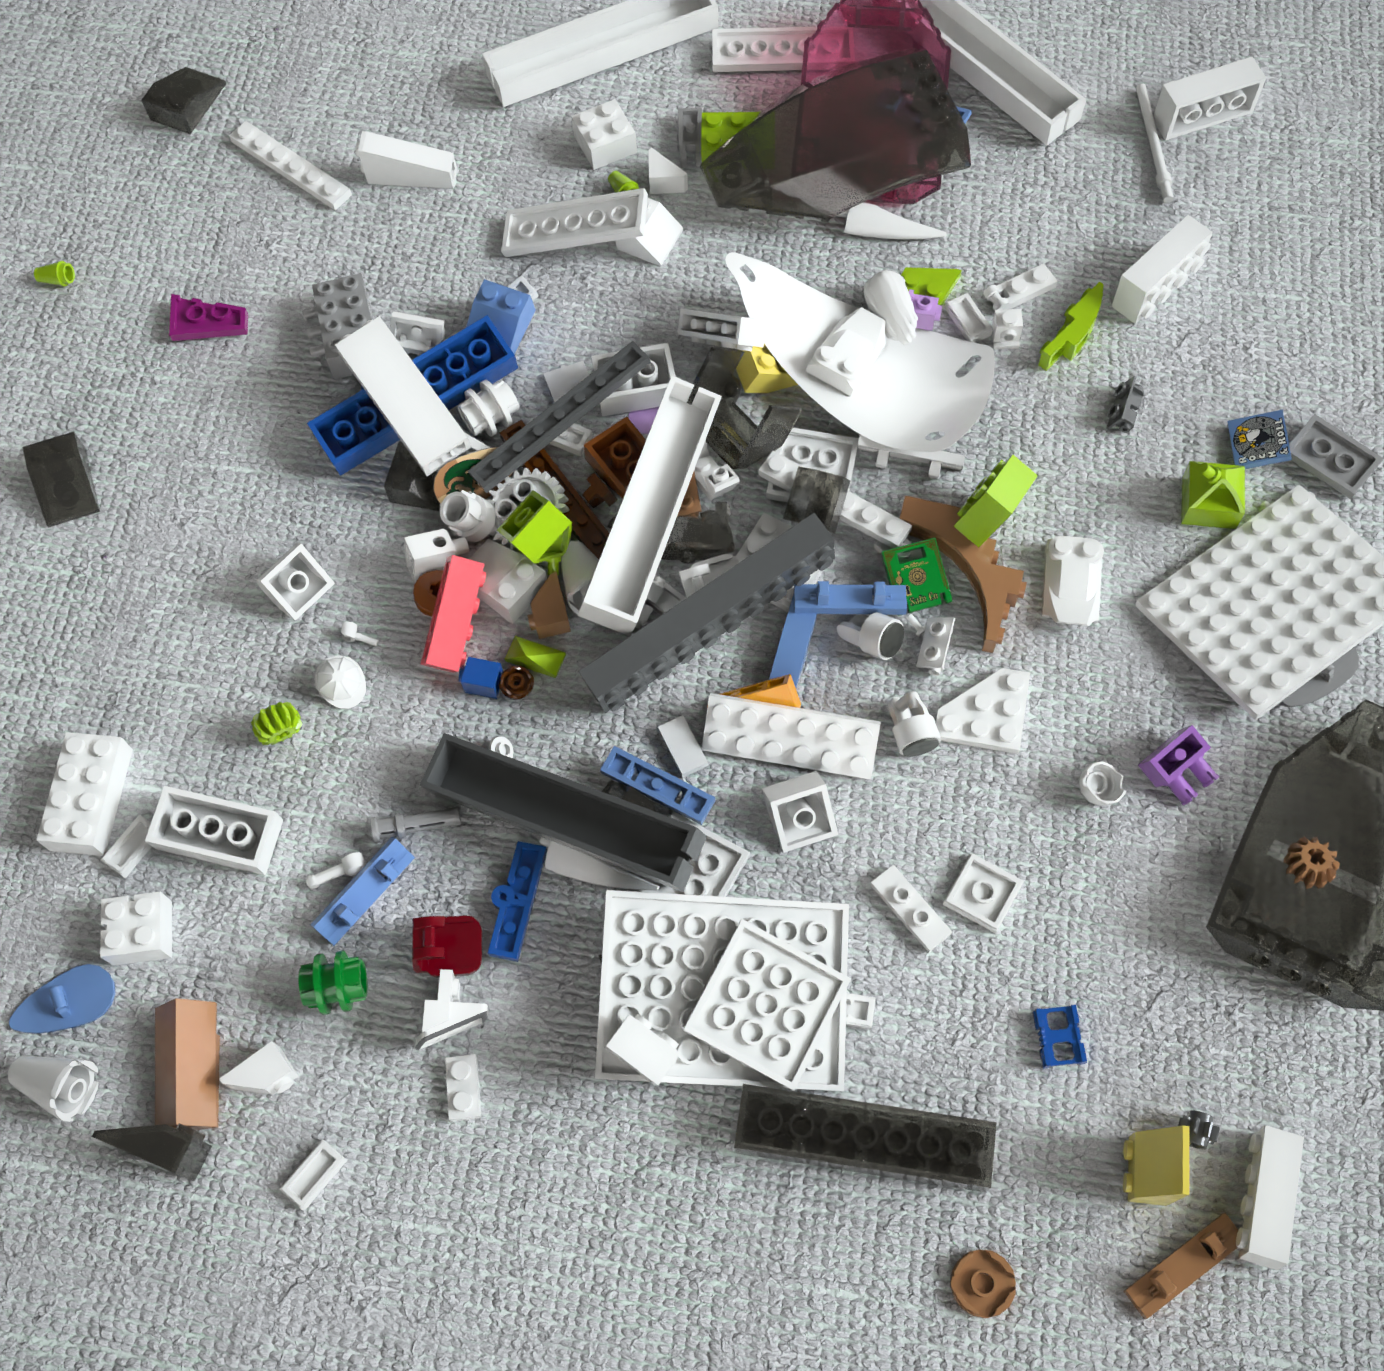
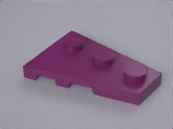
M171 294L169 336L172 341L248 334V312L245 307L218 302L215 304L203 303L201 299L192 298V300L182 299L180 295Z

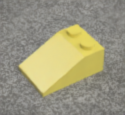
M1189 1126L1134 1132L1129 1136V1140H1125L1123 1156L1125 1160H1128V1173H1124L1123 1191L1128 1193V1202L1168 1206L1189 1195Z

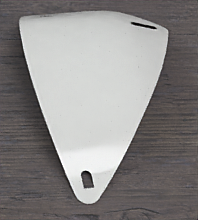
M729 253L726 256V265L738 282L749 317L767 320L764 344L771 354L812 399L855 432L876 443L895 449L937 452L955 444L981 416L987 404L994 378L995 354L990 346L915 328L916 338H913L911 343L907 342L905 345L898 340L888 339L885 335V347L852 396H849L805 371L816 349L824 343L840 319L853 313L858 307L825 295L765 262L738 253ZM746 264L756 277L755 282H750L739 269ZM972 356H981V360L964 377H956V372ZM941 431L945 433L942 438L937 440L925 439L928 434Z

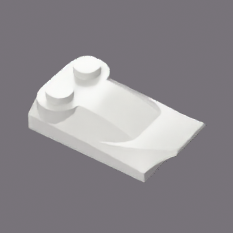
M862 307L841 318L824 343L816 349L805 372L852 396L885 347L884 319Z
M1057 536L1047 539L1042 602L1043 618H1052L1055 623L1083 626L1098 623L1101 566L1104 549L1100 542L1091 538Z

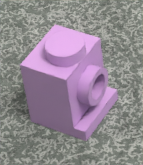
M909 289L908 292L914 306V311L918 317L916 328L932 331L934 321H940L942 306L938 305L939 298L914 294V290Z

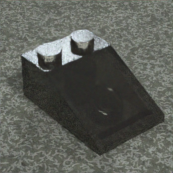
M184 67L153 83L141 101L151 121L191 134L225 87L226 81Z
M74 431L22 447L26 467L48 527L100 512L86 448Z
M180 1123L176 1129L165 1124L95 1130L91 1136L192 1181L196 1180L212 1148V1145L203 1141L206 1135Z

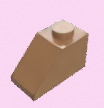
M557 572L550 574L531 601L532 614L527 615L531 631L537 630L539 639L571 632Z

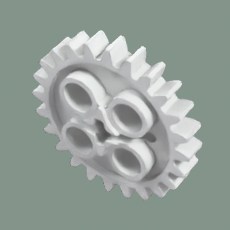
M524 468L523 475L515 470L514 478L506 477L504 484L499 483L497 485L499 488L497 491H489L493 499L487 501L493 505L496 515L494 526L489 533L494 537L493 540L518 552L519 550L497 531L502 523L518 507L511 500V497L515 496L522 502L527 497H523L524 493L531 489L530 492L532 490L536 491L549 500L560 512L565 513L569 511V508L564 504L568 501V498L563 494L564 488L558 485L559 482L554 477L551 478L546 471L541 474L535 468L531 474L527 468ZM512 508L510 514L505 516L506 511Z

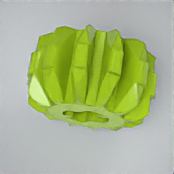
M278 702L275 705H269V707L261 709L260 713L253 716L251 721L252 731L263 745H275L278 742H284L287 738H292L293 734L299 732L302 726L301 717L290 702Z

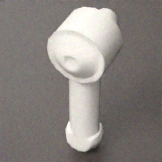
M350 853L342 858V863L315 875H309L306 879L307 886L314 889L344 874L354 878L366 865L362 853Z

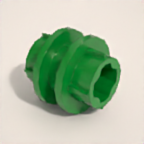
M342 950L335 953L333 963H328L323 953L316 954L313 963L301 965L299 969L298 985L302 1004L308 1008H318L322 1015L330 1014L335 1002H339L343 1012H348L352 1010L353 1002L366 1000L368 981L362 958H348L347 953Z

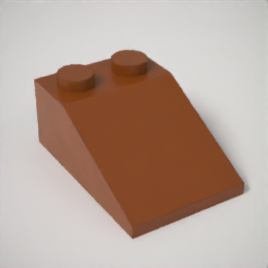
M626 416L584 444L585 460L609 487L621 498H624L646 439Z

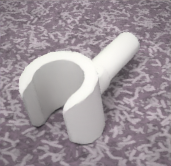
M353 622L342 623L341 633L344 641L354 642L357 640L373 646L378 645L379 640L357 633V624Z

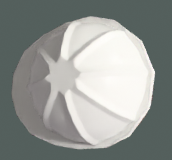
M336 655L326 658L317 667L314 678L316 689L331 705L339 709H350L357 706L363 700L366 693L365 678L360 666L352 658Z

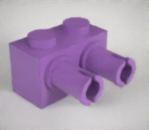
M1193 725L1178 730L1138 764L1139 768L1155 787L1168 786L1183 806L1193 800L1192 797L1196 798L1198 796V793L1194 791L1182 776L1184 770L1189 768L1204 788L1214 782L1213 779L1217 780L1219 778V775L1215 773L1203 758L1204 753L1211 747Z

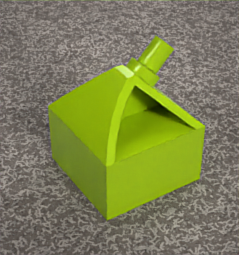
M1189 461L1182 476L1181 524L1237 529L1245 514V466Z
M532 490L497 531L534 564L543 561L548 562V575L557 572V575H559V562L562 561V556L566 553L569 545L572 522L549 500Z

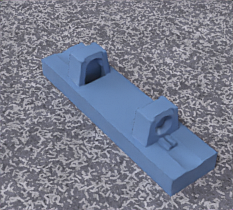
M818 581V584H803L801 586L794 584V613L873 614L878 612L884 615H906L907 612L906 585H885V582H874L873 585L829 584V581Z
M616 746L613 747L600 769L601 774L700 825L703 824L716 801L714 796ZM682 791L681 800L679 803H676L675 801Z
M391 837L310 925L329 943L335 946L415 857L396 838Z

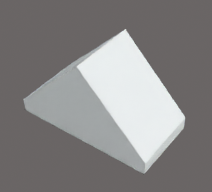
M651 147L648 150L650 194L685 193L688 190L687 173Z

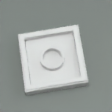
M970 853L943 905L996 934L1024 881Z

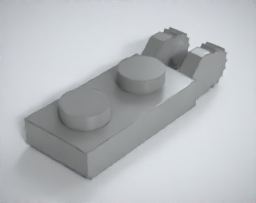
M702 108L678 109V143L681 154V168L686 167L688 164L686 152H696V167H702Z

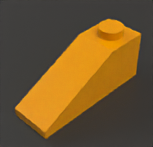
M791 674L720 693V695L797 708L801 707Z

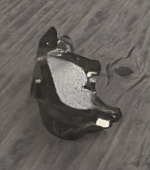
M715 502V510H706L700 513L701 518L691 515L677 516L661 559L679 560L682 563L690 564L695 562V560H706L734 552L735 545L732 531L728 524L731 516L729 504L727 502ZM616 517L609 521L608 528H612Z

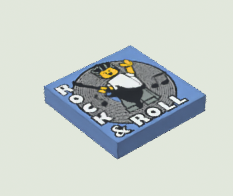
M1283 409L1227 421L1235 465L1245 466V469L1292 460Z

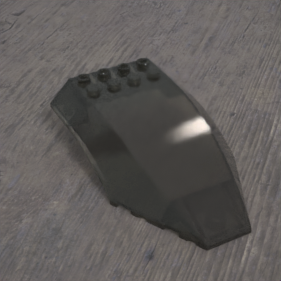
M910 48L843 66L791 90L773 101L700 164V168L718 207L738 208L742 211H749V208L765 210L766 214L778 216L791 215L799 219H804V216L821 218V222L829 223V220L886 192L915 182L970 168L971 158L967 127L928 51Z
M1365 699L1351 712L1343 715L1340 720L1322 730L1308 743L1301 745L1294 753L1274 765L1235 851L1206 928L1226 953L1342 1008L1384 1011V707ZM1304 836L1309 841L1317 836L1320 844L1329 842V847L1327 848L1329 851H1337V857L1334 860L1338 861L1340 865L1336 871V877L1332 882L1319 889L1314 885L1306 889L1303 881L1294 884V874H1286L1288 865L1283 863L1287 855V849L1292 843H1297Z

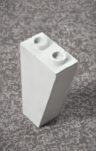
M362 131L360 142L356 143V156L360 157L361 172L365 174L368 184L454 188L457 167L453 153Z

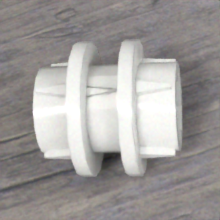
M485 379L480 382L482 390L480 394L477 395L471 388L464 392L466 401L457 406V410L465 426L473 436L485 431L492 437L497 434L496 423L500 422L506 428L513 424L511 415L520 410V406L514 393L505 381L502 380L492 385Z

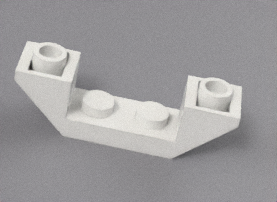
M705 440L694 471L697 486L711 500L733 490L740 481L728 464L719 467L711 458Z

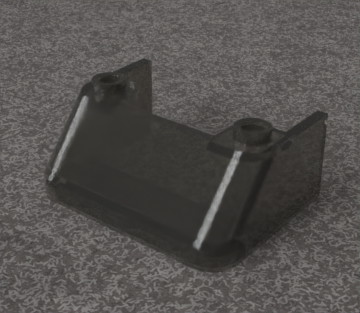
M712 346L693 382L694 387L687 403L692 405L699 387L722 396L707 434L706 443L731 469L743 470L766 457L772 451L779 449L784 444L802 409L800 407L769 405L760 424L757 426L736 405L741 393V385L733 373L744 351Z

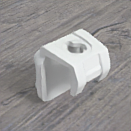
M723 554L696 562L691 568L680 571L679 576L686 598L740 563L739 560L730 554Z

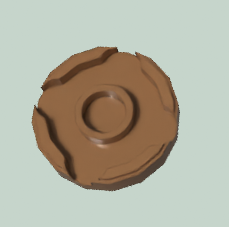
M975 1250L968 1252L956 1262L951 1272L950 1287L953 1298L962 1310L974 1317L986 1319L998 1316L1010 1307L1015 1297L1016 1281L1013 1269L1005 1258L994 1251Z

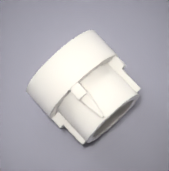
M461 490V492H452L439 505L442 521L448 525L453 534L460 538L465 537L466 541L477 542L484 539L494 526L496 515L493 505L471 491Z

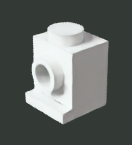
M1021 309L995 310L991 326L993 329V349H1019V340L1023 329Z

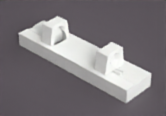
M860 435L858 441V450L878 454L876 467L886 469L889 456L930 464L928 478L938 480L941 467L962 471L965 455L945 451L920 452L900 450L881 445Z

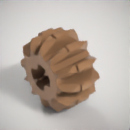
M1304 836L1297 843H1292L1289 846L1283 863L1288 865L1286 874H1294V884L1303 881L1306 889L1311 888L1313 885L1319 889L1333 881L1340 863L1334 860L1337 857V851H1329L1327 849L1329 842L1320 844L1317 836L1311 838L1310 841Z

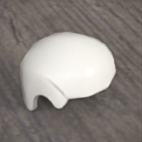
M1103 761L1091 763L1080 775L1079 786L1081 793L1088 802L1097 806L1117 803L1126 793V790L1122 788L1123 775L1117 772L1111 764Z

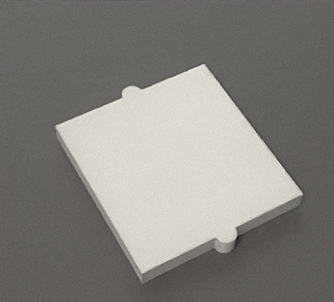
M584 361L568 366L561 365V368L543 373L554 403L589 376Z

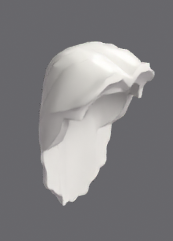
M882 270L876 273L865 283L863 289L868 310L884 319L885 335L888 339L898 340L903 345L907 342L911 343L912 339L916 338L915 328L918 317L905 285V279L893 270Z

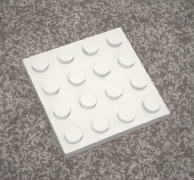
M741 919L683 1031L784 1087L795 1091L851 978Z

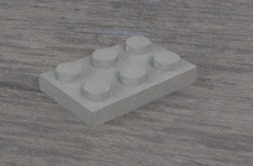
M1316 414L1312 416L1289 443L1291 461L1349 499H1352L1384 459Z

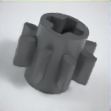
M1191 1110L1189 1116L1183 1115V1118L1179 1119L1178 1126H1189L1190 1147L1206 1150L1208 1143L1212 1145L1214 1142L1217 1143L1220 1127L1212 1125L1213 1116Z

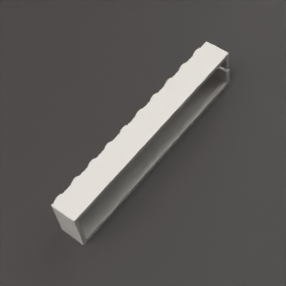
M627 0L482 53L486 75L495 89L501 104L505 107L719 28L718 5L715 0Z
M880 0V11L1045 145L1059 137L1063 130L1067 131L1081 120L1086 99L961 0Z
M671 376L577 615L627 636H631L638 622L722 397L699 387L692 405H690L687 401L694 384Z

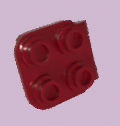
M467 915L448 917L427 916L412 919V964L415 973H428L430 976L438 978L440 977V969L453 970L454 976H468L479 970L482 963V929L480 923L474 917Z

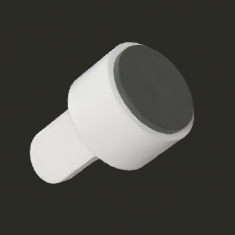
M878 612L870 616L856 614L848 622H841L837 626V633L843 640L860 646L863 652L884 660L890 659L899 651L904 639L902 622Z
M910 691L903 697H894L888 702V708L894 723L892 731L900 754L907 757L919 756L934 750L939 745L941 738L932 715H929L926 706L919 698L917 692Z

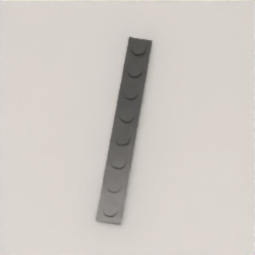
M633 341L471 468L468 471L470 476L486 493L489 492L650 364L649 356Z

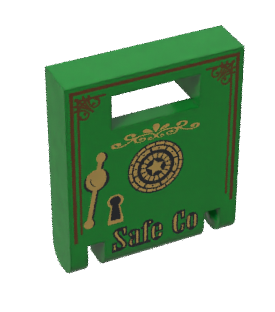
M936 538L889 549L880 553L889 585H906L908 613L940 606L942 604L940 593L943 594L945 603L952 602ZM921 549L923 558L899 563L898 554Z

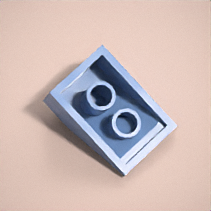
M484 279L473 301L466 327L488 315L515 354L536 309L529 294Z

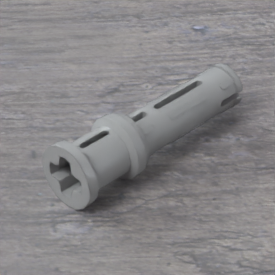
M459 807L408 816L395 813L394 817L383 819L371 818V829L375 843H379L380 839L397 836L399 839L407 836V833L461 825Z

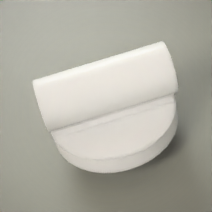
M493 737L488 749L513 758V747L510 741L505 737Z

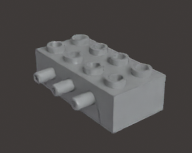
M361 273L312 284L316 307L302 311L305 320L318 317L319 325L306 328L308 338L322 336L323 344L310 347V353L312 357L326 355V360L334 379L354 375L341 358L335 344L343 336L352 334L360 329L365 322L374 320L368 292Z

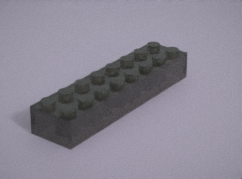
M743 1084L734 1153L987 1192L992 1184L997 1122Z

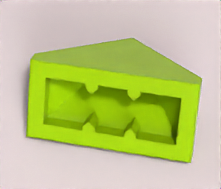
M514 636L504 660L556 678L566 657V652Z

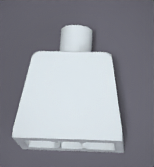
M445 529L404 538L406 567L414 584L426 572L434 570L443 571L447 557L469 552V546L465 537L451 540Z

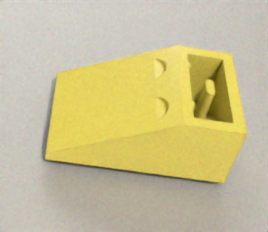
M765 344L763 347L753 346L752 351L731 348L729 351L745 393H770L798 385L778 363Z

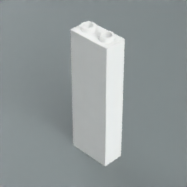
M380 316L365 322L360 329L352 334L343 336L335 344L341 358L426 476H429L446 462L453 460L471 448L467 435Z

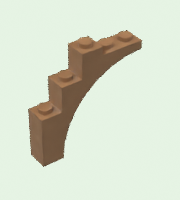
M905 495L900 519L912 525L911 532L908 535L922 541L936 538L938 549L953 560L966 575L976 592L982 610L984 624L982 651L993 653L996 644H1002L1005 628L1000 627L1001 620H1007L1010 606L1015 607L1017 599H1023L1027 585V582L1022 581L1024 571L996 565L999 551L994 550L996 540L988 538L978 548L957 530L954 525L960 518L957 515V512L961 509L960 507Z

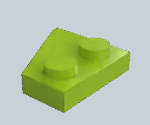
M906 267L901 276L905 279L908 291L911 289L914 290V294L939 298L938 305L942 306L959 280L962 270Z

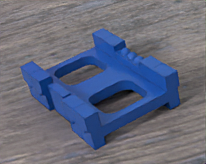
M1076 1005L1046 1009L1039 1008L1032 1012L1035 1030H1040L1038 1036H1040V1047L1043 1048L1039 1052L1043 1069L1053 1066L1082 1065L1087 1063L1084 1043L1080 1042L1081 1035L1079 1027H1077L1080 1022ZM1064 1012L1068 1028L1051 1030L1048 1026L1047 1014ZM1069 1042L1072 1045L1074 1058L1072 1060L1057 1061L1054 1057L1053 1044Z

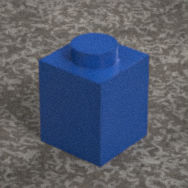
M468 657L466 665L462 666L459 672V682H461L464 692L497 699L500 691L499 681L503 674L501 663Z

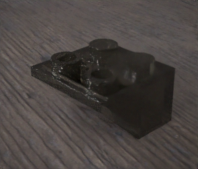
M798 466L783 519L799 523L815 513L830 533L835 534L851 481L839 475Z

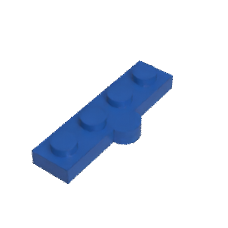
M521 841L517 842L507 879L508 884L497 886L491 894L492 902L499 909L488 950L489 956L515 962L519 961L547 853L546 846Z

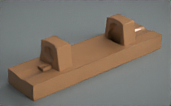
M1226 1213L1221 1214L1126 1288L1124 1293L1142 1317L1148 1319L1238 1248L1236 1246L1237 1227ZM1201 1243H1206L1213 1250L1212 1257Z

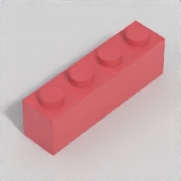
M455 555L446 558L421 665L452 673L458 672L459 668L464 666L467 653L464 652L465 643L470 640L473 632V625H470L472 614L477 613L480 599L476 598L478 589L483 587L486 579V572L483 571L484 563Z

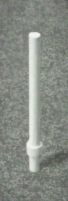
M1139 84L1136 86V91L1157 173L1155 177L1156 184L1161 189L1164 203H1170L1174 199L1171 190V175L1166 170L1146 85Z

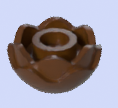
M513 666L506 669L499 681L501 692L506 697L515 700L525 698L534 687L533 675L523 666Z

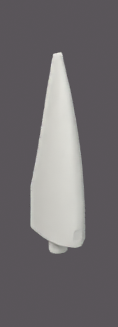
M855 200L851 201L850 207L838 205L836 215L847 217L844 233L905 240L946 237L947 233L897 216L876 205Z
M540 838L539 844L548 848L545 860V868L547 870L576 880L613 888L658 890L660 887L615 865L546 838Z

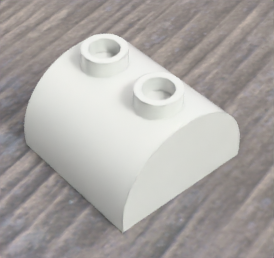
M296 543L256 580L268 598L294 620L299 618L335 584L301 543Z

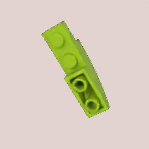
M1099 281L1092 289L1090 287L1086 289L1077 304L1072 303L1064 313L1066 317L1064 325L1057 332L1056 338L1053 341L1048 340L1040 349L1041 357L1038 366L1047 371L1062 355L1071 361L1082 349L1097 319L1103 297V283Z

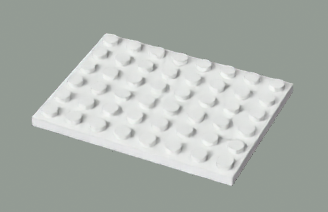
M1298 485L1136 601L1135 606L1256 721L1384 625V556L1301 485Z
M606 890L594 1079L649 1082L604 1048L629 1014L633 1017L640 1014L653 1024L650 1029L658 1036L665 1033L679 1044L676 1050L681 1055L661 1082L786 1088L683 1031V1028L741 919L847 976L849 904ZM847 988L796 1089L844 1091Z

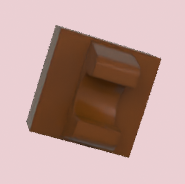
M595 472L586 479L591 486L582 496L593 508L604 501L610 507L617 501Z

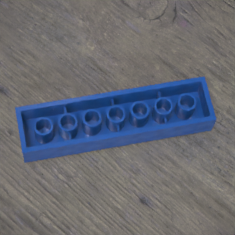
M488 315L412 360L448 411L466 400L464 394L466 390L471 388L477 394L482 391L480 382L486 379L493 384L518 369L514 353ZM364 389L307 423L340 476L400 440Z

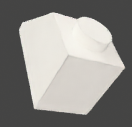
M271 1041L222 1076L220 1081L230 1089L274 1095L276 1092L282 1093L289 1089L294 1083L293 1080L299 1075L282 1049Z

